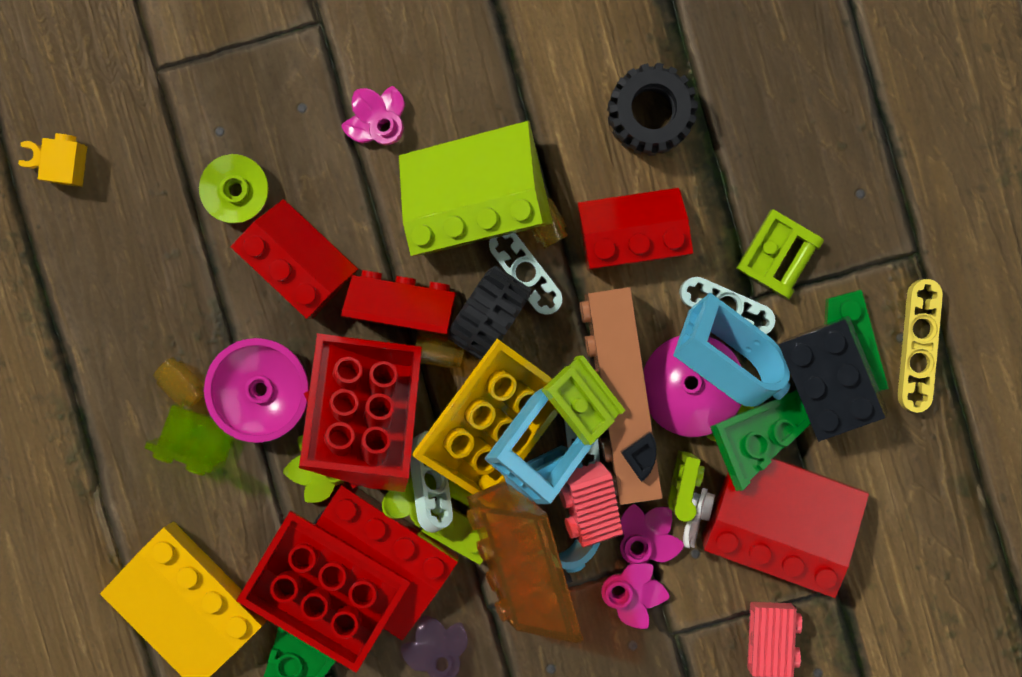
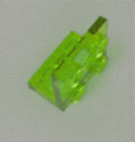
M173 404L160 437L147 441L144 448L152 451V457L157 460L172 463L174 459L186 464L185 469L187 471L205 476L206 472L212 473L225 466L235 438L219 428L212 417Z

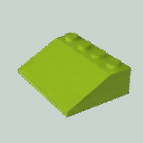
M530 121L399 155L402 219L410 256L428 255L553 224Z

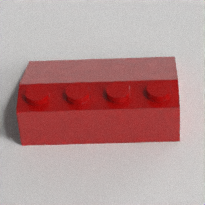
M317 333L299 468L371 489L405 492L410 472L422 347Z
M772 458V462L764 470L759 471L750 480L751 483L742 491L735 490L731 477L727 472L712 509L710 520L707 522L701 536L704 551L836 598L849 568L869 493L776 458Z
M346 481L340 486L315 524L411 581L383 628L402 641L458 563L459 554L421 532V529L406 519L395 520L387 517L383 513L380 502L357 487L352 489L350 483Z
M290 510L236 602L357 673L411 581Z

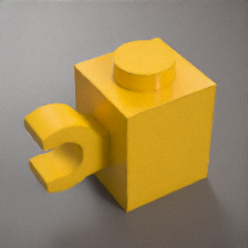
M55 133V139L42 138L41 146L30 141L21 142V147L32 149L33 158L29 161L19 160L18 164L29 169L39 167L38 180L83 187L87 146L76 142V136Z

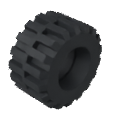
M647 63L642 64L636 70L633 68L623 78H620L610 96L607 108L609 116L607 119L609 126L611 125L613 128L612 134L616 139L619 138L622 141L621 145L623 147L634 149L633 153L640 155L641 153H648V156H654L661 152L662 154L666 153L680 144L695 124L697 118L695 112L698 109V101H694L695 90L687 85L689 81L685 75L682 77L677 75V69L672 66L668 70L663 68L664 64L656 63L655 66H649ZM652 91L661 94L667 99L671 107L672 116L666 126L660 129H648L636 121L631 107L633 100L638 94Z
M492 267L483 276L448 331V339L479 360H482L496 339L500 341L503 339L529 299L531 288L499 267Z

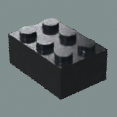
M849 316L796 335L779 344L818 442L886 418L888 410Z

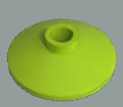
M228 154L216 158L205 168L200 178L199 195L203 206L213 217L226 223H242L254 218L263 209L268 198L269 186L264 171L255 161L243 155ZM234 184H240L242 187V192L238 196L231 194V187Z

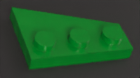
M862 290L827 298L824 325L849 316L879 391L889 389Z
M794 390L787 393L780 400H770L711 425L710 428L735 490H744L751 483L750 480L759 471L764 470L772 462L771 459L784 447L791 444L811 423L798 391Z
M278 627L264 677H325L335 663V660Z

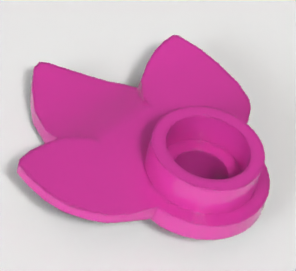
M394 86L387 88L381 96L368 88L355 90L351 101L355 116L341 125L344 133L358 143H367L375 140L381 145H391L399 141L404 130L403 121L400 118L405 108L402 94ZM389 122L390 128L382 132L381 127Z
M632 504L623 513L620 523L624 537L620 543V552L628 563L648 562L650 559L657 562H666L677 556L683 549V542L677 537L668 534L672 525V510L669 507H655L644 514L637 505ZM635 541H640L643 544V549L638 553L631 551V545Z
M646 562L632 563L624 569L621 575L617 574L608 577L601 588L604 602L608 606L617 609L618 616L623 623L634 628H648L649 615L647 608L657 606L670 598L666 588L657 580L651 579L653 564ZM621 586L625 590L621 595H615L612 593L613 588Z

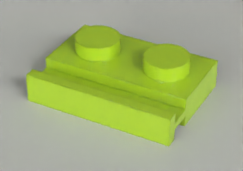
M581 355L576 356L569 366L561 370L542 389V392L584 445H592L615 422L614 419L626 410L587 359Z

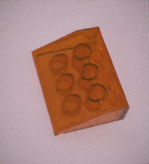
M505 481L468 496L470 510L467 511V517L472 528L475 531L477 530L480 541L476 542V546L483 561H487L489 571L486 572V579L492 591H496L498 601L495 602V608L500 619L503 622L507 620L517 631L573 643L583 641L547 513Z

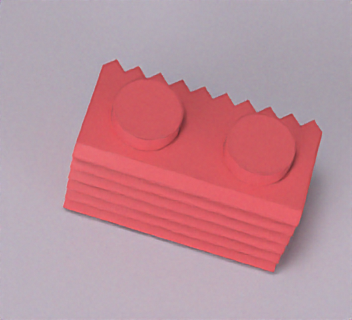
M598 461L595 464L576 468L559 492L564 508L569 509L570 517L565 518L568 534L571 539L576 538L583 548L623 535L612 475Z
M750 602L748 671L754 677H794V668H799L801 662L800 648L795 647L796 634H801L802 632L801 613H797V609L792 603Z

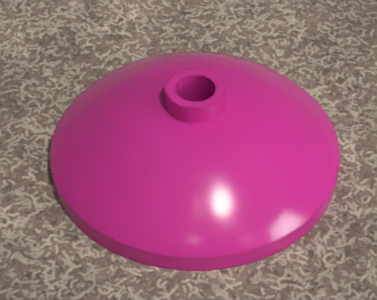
M677 336L660 345L652 353L644 367L643 373L649 413L659 425L674 434L685 437L707 436L713 434L710 428L711 425L735 416L742 404L730 398L673 356L680 337ZM712 337L708 338L707 342L740 365L737 357L726 345ZM690 377L698 380V386L693 390L685 387V381Z
M245 339L228 346L213 360L205 378L204 398L210 416L225 433L242 441L259 443L283 436L300 421L308 404L303 393L309 391V381L303 364L290 349L269 339ZM258 383L265 384L267 388L263 396L256 392V385Z

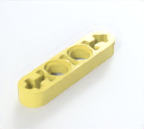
M931 279L913 282L908 289L898 401L905 410L916 413L927 410L932 404L934 395L943 293L940 285ZM926 285L927 291L932 292V299H926L924 310L932 309L931 315L926 313L915 314V308L923 309V298L917 297V292L924 290ZM919 319H925L930 325L929 334L922 339L915 336L913 332L914 323ZM922 353L927 359V366L923 371L917 373L911 369L910 359L914 354ZM909 376L925 378V383H917V392L923 394V399L916 401L915 406L913 401L908 400L907 397L908 393H914L916 382H908Z

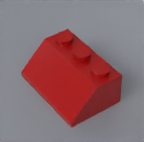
M679 188L577 203L587 270L693 254L689 220Z
M285 199L256 219L230 246L306 319H313L352 278V275L359 270Z
M362 270L361 276L352 275L341 316L448 334L452 324L457 295L455 292H449L450 285L430 281L429 288L415 286L416 279L396 276L395 282L382 280L383 273Z

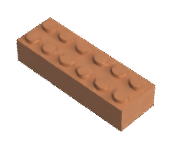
M631 287L585 294V301L579 302L582 323L589 322L590 336H585L587 356L590 358L594 357L595 371L626 410L623 414H619L614 419L615 422L605 431L606 437L600 438L603 459L605 458V462H610L611 471L609 472L613 478L616 499L620 505L662 499L657 459L649 476L641 482L620 452L650 431L653 435Z

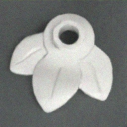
M706 488L702 489L701 494L694 493L692 503L696 507V515L691 521L687 522L684 529L683 544L686 548H690V546L692 548L695 547L701 519L710 520L716 495L708 493Z

